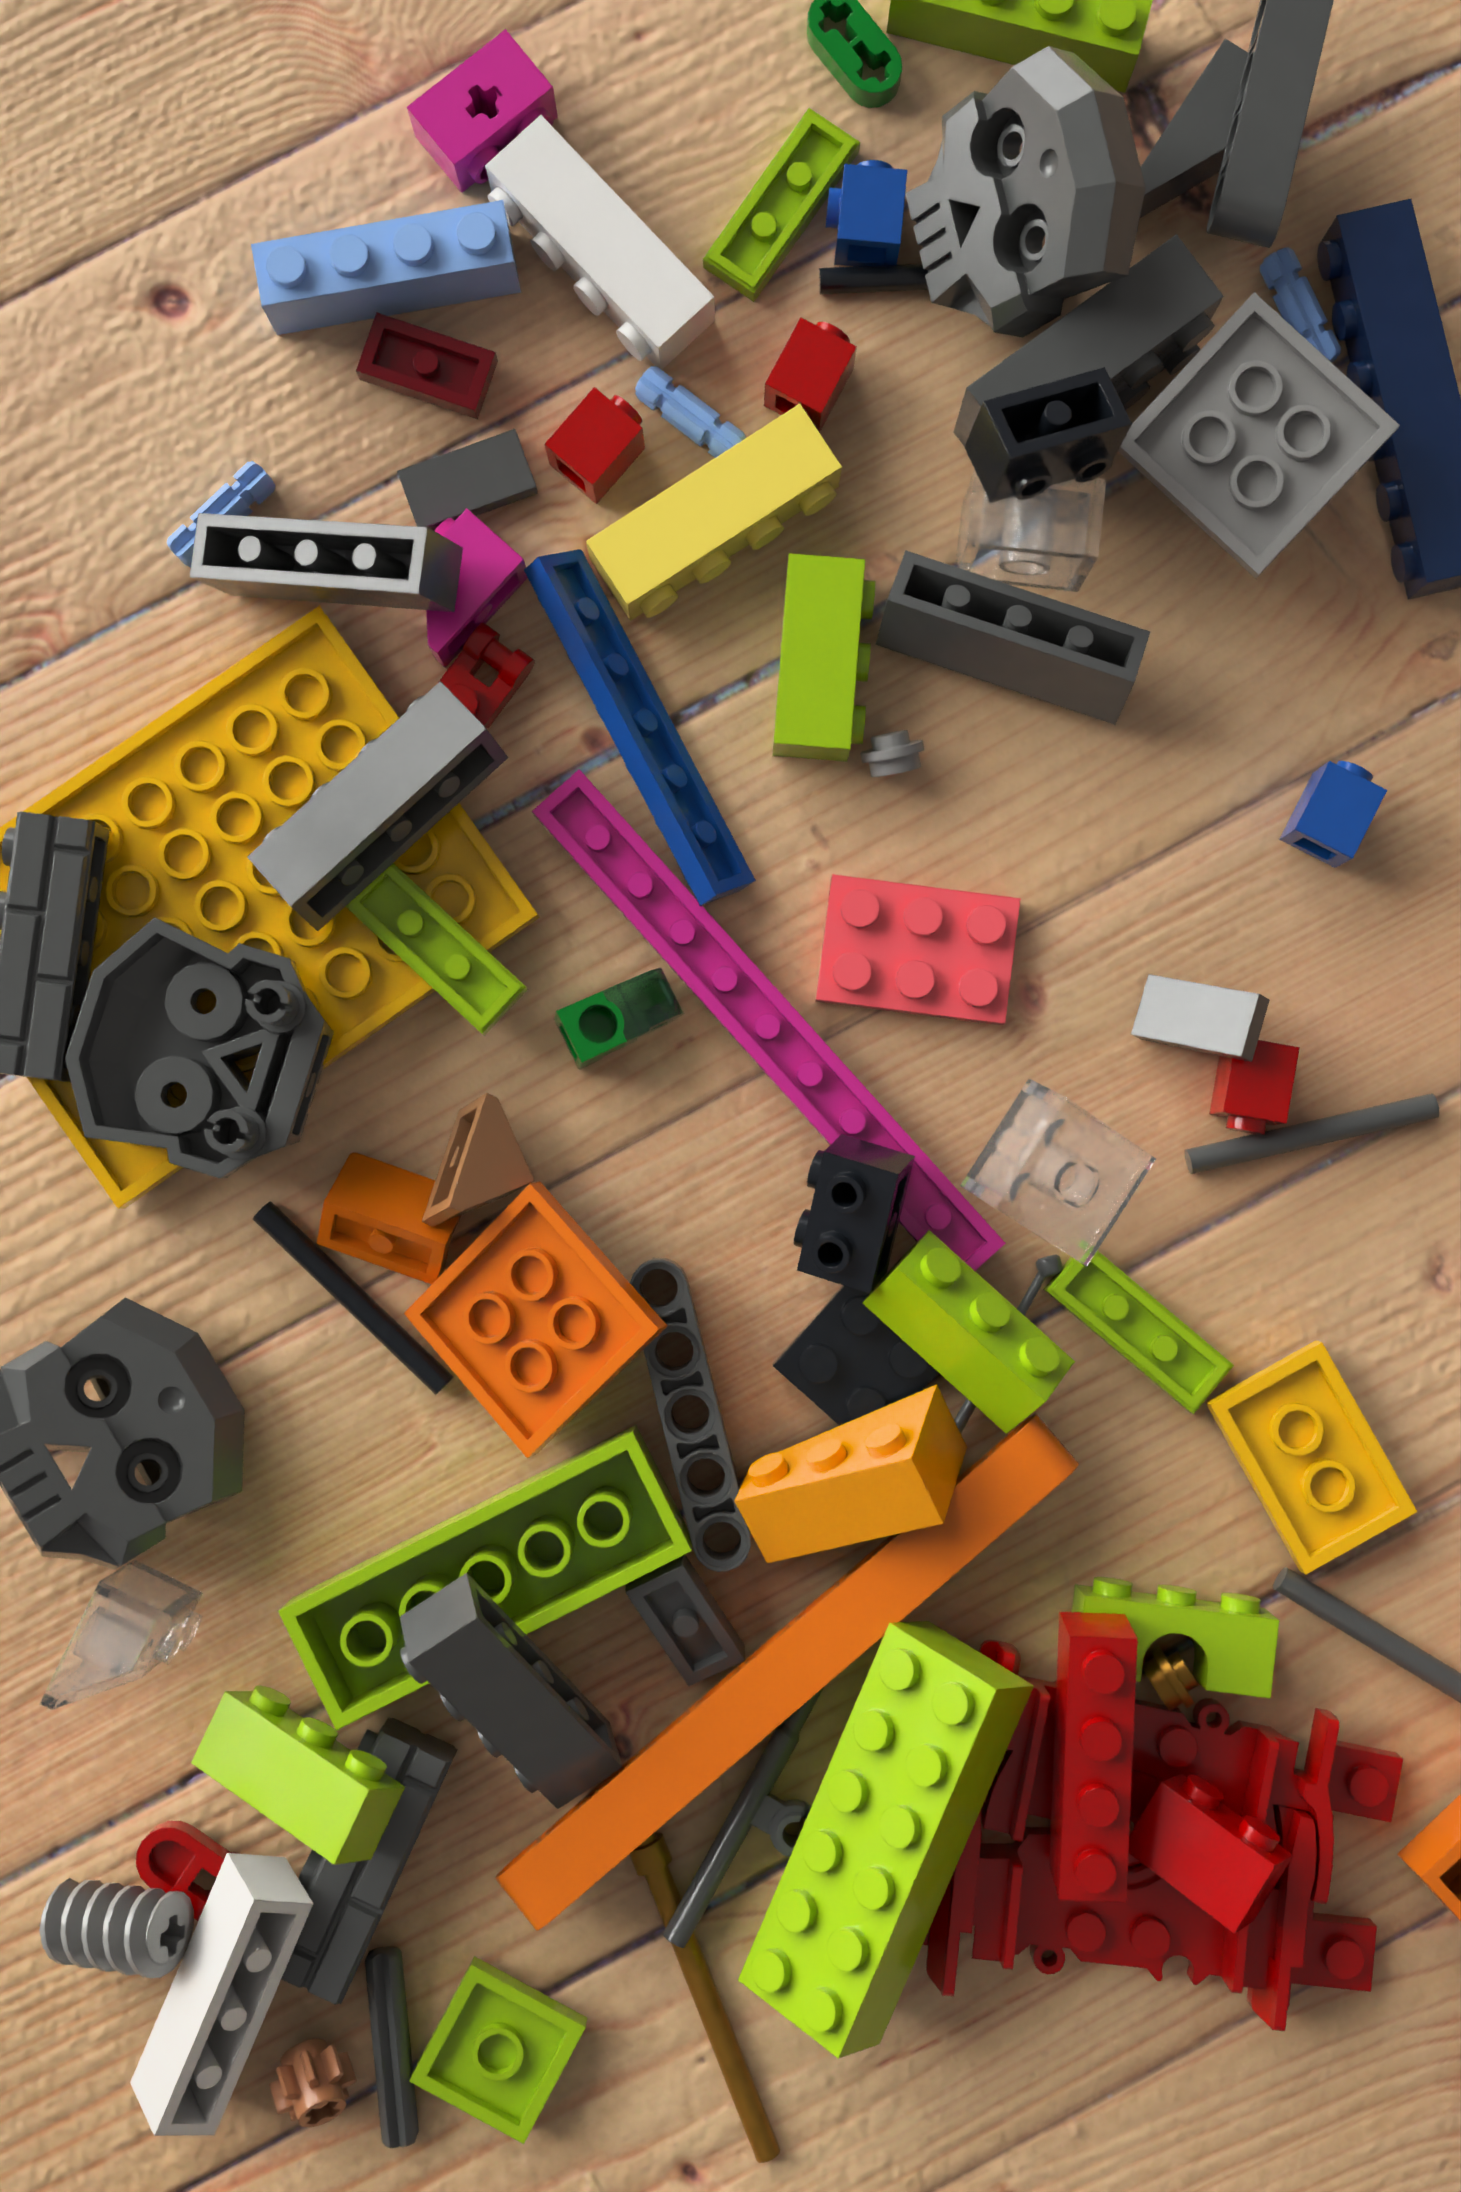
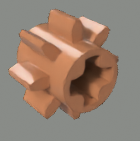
M323 2039L306 2040L288 2049L280 2059L281 2066L276 2068L279 2079L269 2084L278 2115L289 2112L291 2121L298 2120L300 2126L307 2128L316 2127L333 2120L346 2107L345 2099L349 2097L347 2087L357 2082L348 2052L338 2054L335 2045L328 2046L327 2042Z

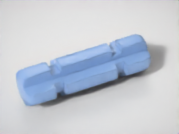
M1285 247L1273 252L1263 260V263L1260 265V273L1268 289L1275 288L1277 292L1273 296V300L1282 318L1332 363L1340 355L1341 347L1331 329L1325 330L1323 326L1328 320L1307 277H1299L1297 273L1302 269V266L1294 250Z
M651 366L640 377L635 387L637 398L653 411L660 408L661 412H663L662 418L699 446L707 444L709 448L708 453L714 458L746 438L744 432L731 422L721 423L719 419L720 414L684 386L674 387L672 383L673 378L659 367Z
M253 461L247 462L233 475L237 481L231 487L225 483L190 517L193 523L188 528L182 524L168 538L167 545L169 549L186 566L191 568L198 513L248 516L253 512L249 506L254 501L260 505L274 492L275 484L272 478L260 465Z

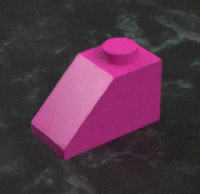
M467 508L456 520L451 517L447 518L434 530L463 547L455 611L426 610L428 646L435 659L445 668L461 652L475 628L481 623L486 624L528 578L524 572L526 568L524 559Z

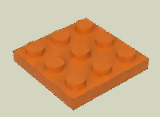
M541 1182L530 1183L404 1313L527 1458L538 1454L668 1326Z

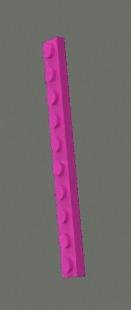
M580 769L532 810L533 815L829 1145L841 1134L915 1156L899 1223L916 1242L930 1230L974 1271L1006 1244L706 909L699 905L697 899Z

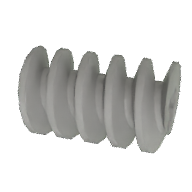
M69 1878L60 1883L48 1898L42 1912L40 1924L41 1942L48 1957L61 1965L97 1968L105 1972L118 1971L125 1975L139 1974L144 1978H161L176 1967L186 1952L194 1927V1909L190 1898L181 1891H169L166 1893L159 1888L145 1890L137 1885L124 1887L120 1883L103 1884L99 1880H84L79 1884V1882Z

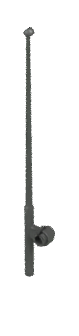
M1057 1254L1043 1257L1036 1261L1038 1272L1017 1308L1024 1316L1045 1278L1059 1274L1063 1270L1061 1258ZM967 1398L954 1419L960 1433L964 1430L976 1407ZM824 1687L779 1725L773 1733L663 1932V1936L672 1944L681 1948L686 1946L752 1825L769 1834L774 1847L782 1855L791 1856L800 1834L791 1835L784 1828L791 1822H799L802 1816L805 1823L811 1805L799 1799L783 1801L770 1792L799 1742L800 1731Z

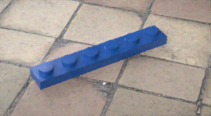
M578 549L537 557L524 569V572L699 905L702 906L743 890L756 880L583 551Z

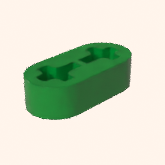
M814 0L807 17V41L812 51L857 104L868 108H875L889 103L898 92L902 74V59L896 47L858 0ZM829 17L835 23L845 19V36L848 42L835 28L825 33L823 31L824 19ZM862 59L872 70L879 69L881 66L885 68L883 82L880 83L874 76L865 81L862 79Z

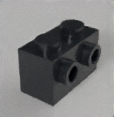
M1105 367L983 401L964 448L990 503L1014 496L1018 500H1026L1041 494L1049 486L1072 479L1083 483L1103 475L1112 466L1113 460L1132 422Z
M841 1134L825 1151L818 1150L811 1163L807 1179V1186L815 1189L811 1210L805 1209L803 1211L794 1236V1245L802 1248L797 1271L870 1294L888 1270L915 1156Z

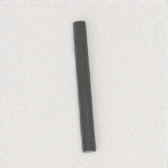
M1433 1093L1265 1131V1135L1251 1134L1186 1149L1185 1160L1190 1174H1195L1439 1117V1105Z
M1285 1567L1280 1571L1273 1585L1274 1590L1461 1703V1673L1289 1568Z

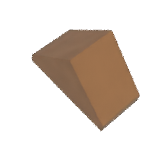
M485 1093L459 1110L422 1219L423 1223L434 1227L506 1197L535 1181L497 1097Z

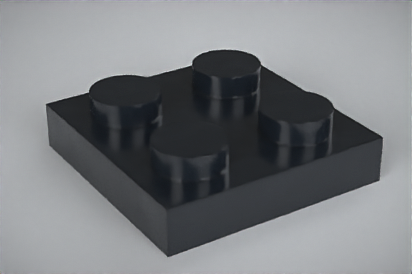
M844 1285L840 1287L772 1364L773 1367L839 1426L922 1391L938 1374L929 1363L862 1304L869 1293Z

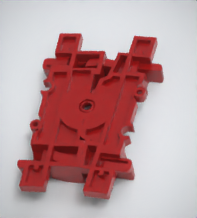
M991 1639L981 1644L979 1648L980 1653L1034 1685L988 1791L986 1803L984 1802L923 1942V1945L928 1946L926 1959L927 1975L939 1989L942 1996L954 1997L960 1932L972 1934L973 1925L975 1929L972 1959L999 1961L1002 1969L1013 1970L1015 1955H1019L1030 1945V1955L1036 1968L1041 1973L1047 1975L1055 1974L1062 1969L1065 1963L1063 1948L1071 1949L1081 1962L1147 1968L1157 1981H1161L1163 1979L1162 1968L1167 1959L1179 1955L1186 1957L1189 1961L1187 1975L1194 1985H1198L1209 1975L1222 1977L1231 1993L1242 1994L1243 1987H1247V2001L1249 2005L1275 2031H1285L1291 1984L1371 1992L1377 1926L1370 1918L1314 1913V1902L1327 1904L1330 1891L1334 1851V1815L1332 1811L1391 1823L1403 1764V1758L1396 1752L1338 1741L1339 1720L1337 1716L1331 1711L1315 1708L1304 1770L1295 1768L1299 1742L1281 1735L1270 1726L1241 1720L1229 1726L1230 1716L1227 1710L1215 1699L1204 1698L1195 1704L1193 1709L1195 1723L1189 1722L1177 1707L1169 1711L1163 1704L1135 1699L1130 1820L1134 1823V1827L1162 1781L1179 1774H1183L1186 1777L1192 1774L1205 1779L1215 1786L1224 1797L1222 1803L1239 1816L1244 1818L1245 1815H1249L1270 1826L1280 1837L1278 1844L1290 1852L1293 1857L1255 1920L1235 1934L1131 1854L1128 1856L1127 1902L1059 1900L1049 1868L1051 1827H1025L1027 1815L1051 1819L1057 1680L1051 1682L1018 1675L1021 1655L1013 1644ZM1211 1712H1216L1215 1719L1211 1722H1206L1207 1715ZM981 1824L983 1829L1009 1834L1015 1842L981 1843ZM1045 1951H1053V1954L1050 1957H1042V1954Z

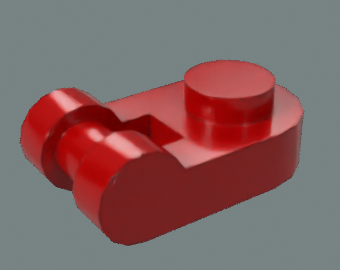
M481 623L471 633L461 653L440 681L488 730L526 680L534 667L535 660L521 649H517L514 652L499 642L500 634L487 624ZM484 662L499 672L490 687L474 677Z
M166 1821L157 1825L141 1841L136 1853V1868L140 1878L150 1888H159L166 1893L169 1891L184 1892L191 1900L194 1909V1919L199 1921L211 1890H205L193 1881L202 1868L217 1878L226 1854L236 1852L228 1851L186 1822Z

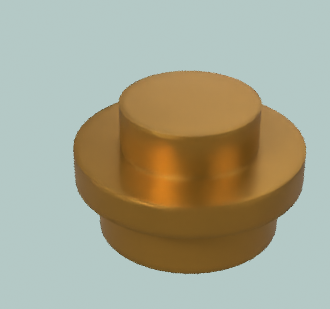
M1160 1646L1152 1650L1154 1658L1144 1663L1142 1669L1168 1710L1171 1711L1182 1703L1186 1708L1194 1705L1195 1701L1189 1691L1199 1684L1179 1652L1176 1651L1167 1657Z

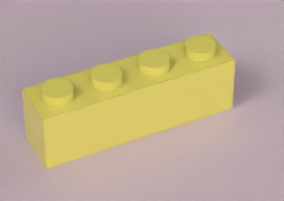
M798 404L588 539L586 545L589 558L630 621L642 613L647 618L653 617L670 607L678 598L676 591L696 578L700 584H703L724 572L731 564L729 557L750 545L753 550H756L770 543L783 531L782 523L797 513L803 511L805 516H809L827 506L837 495L835 489L839 487L842 466L801 404Z

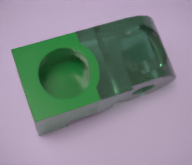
M657 968L557 1010L554 1020L580 1070L601 1060L602 1057L637 1041L638 1037L671 1023L684 1015V1012L663 969Z

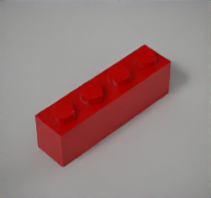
M1059 1612L1049 1868L1059 1900L1127 1902L1138 1638L1125 1614Z

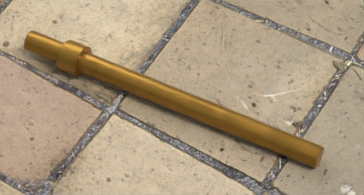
M653 1833L632 1851L629 1856L637 1875L645 1876L666 1929L682 1899L668 1866L673 1858L662 1833ZM693 1932L684 1948L672 1944V1947L758 2163H765L777 2157L781 2150L696 1934Z

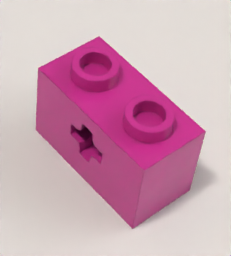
M506 29L407 106L415 137L461 193L475 182L482 184L489 181L485 165L537 117L542 115L551 126L554 120L558 118L553 86Z

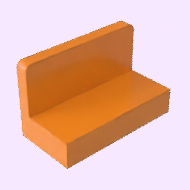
M353 1152L349 1154L323 1202L317 1244L433 1284L445 1269L451 1238L462 1215L434 1227L423 1223L422 1219L435 1180Z

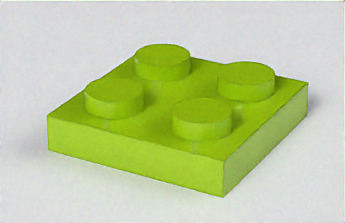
M474 1956L417 2062L409 2082L524 2144L586 2028L587 2017Z

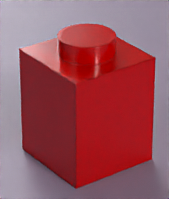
M800 317L765 382L764 406L783 415L798 404H801L820 433L853 372L857 346L851 344L849 337L836 326L827 322H818L815 325Z
M594 387L544 444L549 465L597 505L645 449L643 427L640 426L643 422L641 416L620 396L614 395L610 400Z
M1258 1040L1252 1062L1219 1056L1209 1114L1227 1117L1226 1129L1250 1134L1265 1135L1266 1125L1287 1124L1300 1047Z

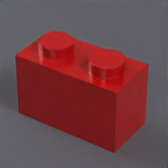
M1179 1774L1160 1783L1129 1836V1854L1235 1934L1255 1920L1293 1855L1278 1844L1280 1841L1279 1835L1266 1823L1249 1815H1245L1242 1818L1222 1803L1224 1798L1222 1793L1205 1779L1192 1774L1188 1775V1777Z

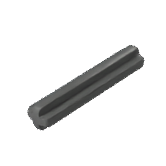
M387 1946L369 1951L365 1959L381 2138L382 2143L386 2147L397 2148L415 2143L419 2127L415 2086L409 2082L413 2072L402 1952L398 1947Z

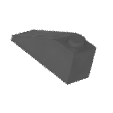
M1226 38L1141 166L1146 188L1140 218L1220 172L1248 53Z

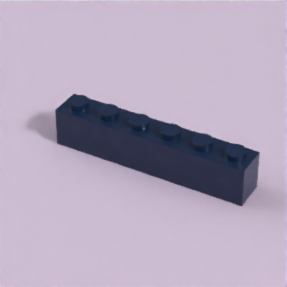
M1412 199L1340 214L1336 216L1319 243L1317 261L1321 277L1324 281L1330 280L1335 300L1332 308V324L1337 339L1339 341L1345 340L1350 361L1347 367V377L1400 425L1396 432L1368 460L1370 462L1374 461L1380 483L1376 490L1377 509L1381 519L1384 522L1389 521L1394 545L1391 549L1392 570L1396 580L1400 583L1404 582L1408 600L1461 588V398Z

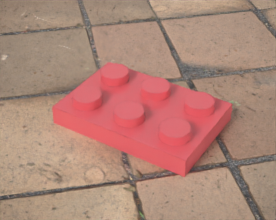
M832 874L815 1002L1004 1025L1021 898Z

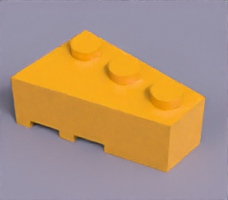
M936 1384L777 1453L762 1456L751 1463L734 1502L767 1564L944 1524L967 1445Z

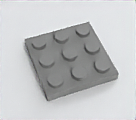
M1254 292L1132 423L1118 452L1256 579L1396 432L1400 425Z

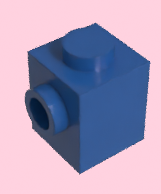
M866 160L858 165L844 164L842 189L829 187L825 228L838 229L834 265H897L902 235L907 181L906 169H895L890 164L879 160Z
M1328 761L1312 773L1279 840L1337 868L1353 859L1387 790L1371 782L1373 775L1359 765L1347 761H1338L1337 764Z

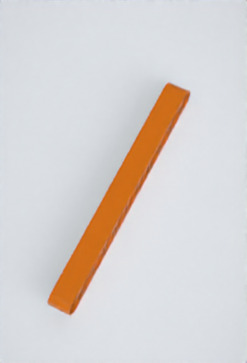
M1037 1413L1027 1418L958 1477L944 1524L895 1534L886 1538L746 1658L745 1661L739 1664L627 1760L621 1769L606 1778L514 1857L496 1875L495 1879L536 1931L542 1929L882 1638L889 1623L900 1622L1060 1485L1079 1466V1462Z

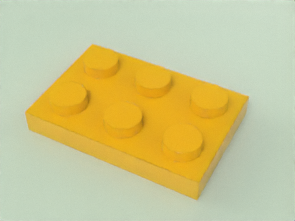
M1315 1340L1205 1402L1298 1570L1306 1575L1417 1513L1414 1504L1322 1342Z

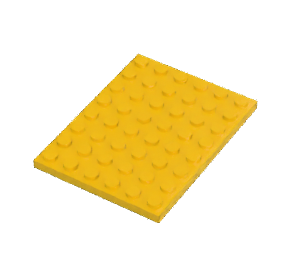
M320 605L23 812L95 821L110 830L90 978L95 968L154 917L226 953H229L240 943L289 958L296 962L295 965L309 999L334 1031L326 1059L323 1062V1069H325L435 990L346 906L317 931L289 906L247 858L249 854L262 844L264 838L271 830L284 824L310 800L317 788L330 782L358 756L361 749L368 742L378 738L399 719ZM460 803L394 862L403 873L489 953L540 918ZM17 816L0 827V891L7 892L10 866H5L3 863L2 842L6 830L9 827H16ZM208 990L199 995L197 1008L200 1013L207 1014L215 1008L217 1001L215 994ZM259 1053L235 1061L249 1082L251 1081ZM27 1077L118 1209L127 1208L184 1168L169 1163L167 1148L85 1137L72 1084L70 1082ZM180 1083L174 1084L167 1094L168 1101L174 1108L181 1106L187 1097L186 1089Z

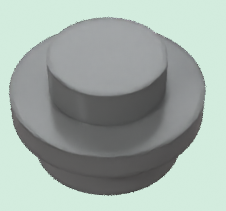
M902 730L871 737L872 749L860 753L862 763H869L871 777H880L920 768L918 752L924 751L923 740L910 741L908 730Z

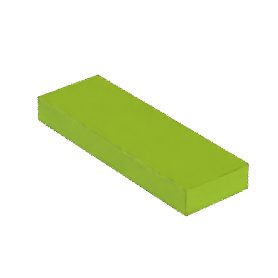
M808 108L704 256L703 268L755 302L828 198L829 187L835 188L842 178L844 164H851L858 155L860 142Z
M394 863L346 906L484 1036L528 990L524 984Z
M1083 1241L1063 1265L1061 1273L1056 1274L1043 1289L1192 1414L1199 1409L1234 1366L1086 1241Z

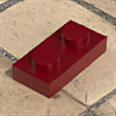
M376 312L356 373L361 381L478 419L498 359L494 351Z

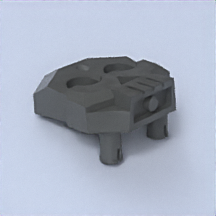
M1048 46L1011 67L988 94L974 91L942 116V143L932 173L926 183L905 193L911 219L917 223L913 226L917 244L922 245L923 248L919 253L923 269L928 270L925 278L931 303L973 314L988 324L995 333L1023 338L1061 316L1064 299L1129 275L1146 188L1124 97L1075 53ZM1045 236V244L1042 248V241Z
M154 917L95 968L89 981L65 1057L84 1136L167 1148L169 1163L217 1178H228V1176L255 1158L300 1142L308 1117V1109L311 1107L316 1091L315 1087L319 1082L324 1066L323 1062L326 1059L334 1031L309 999L295 965L296 962L289 958L240 943L229 953H226ZM211 990L216 996V1006L210 1013L202 1014L197 1008V999L201 993ZM259 1053L251 1081L249 1082L235 1061ZM180 1083L185 1087L187 1097L181 1106L174 1108L169 1103L167 1094L174 1084Z
M124 1298L62 1347L45 1341L1 1366L0 1487L42 1557L83 1560L115 1570L164 1540L167 1523L242 1491L245 1410L197 1332L130 1299ZM94 1378L104 1380L109 1386L108 1397L101 1401L90 1400L84 1393L85 1383ZM48 1450L88 1453L72 1489ZM144 1461L155 1463L159 1469V1478L156 1483L143 1485L137 1481L135 1468L139 1463Z

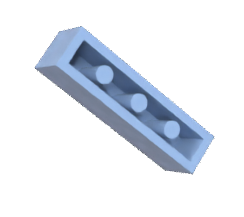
M503 200L251 244L261 306L277 335L373 319L376 312L390 316L521 293L512 238Z

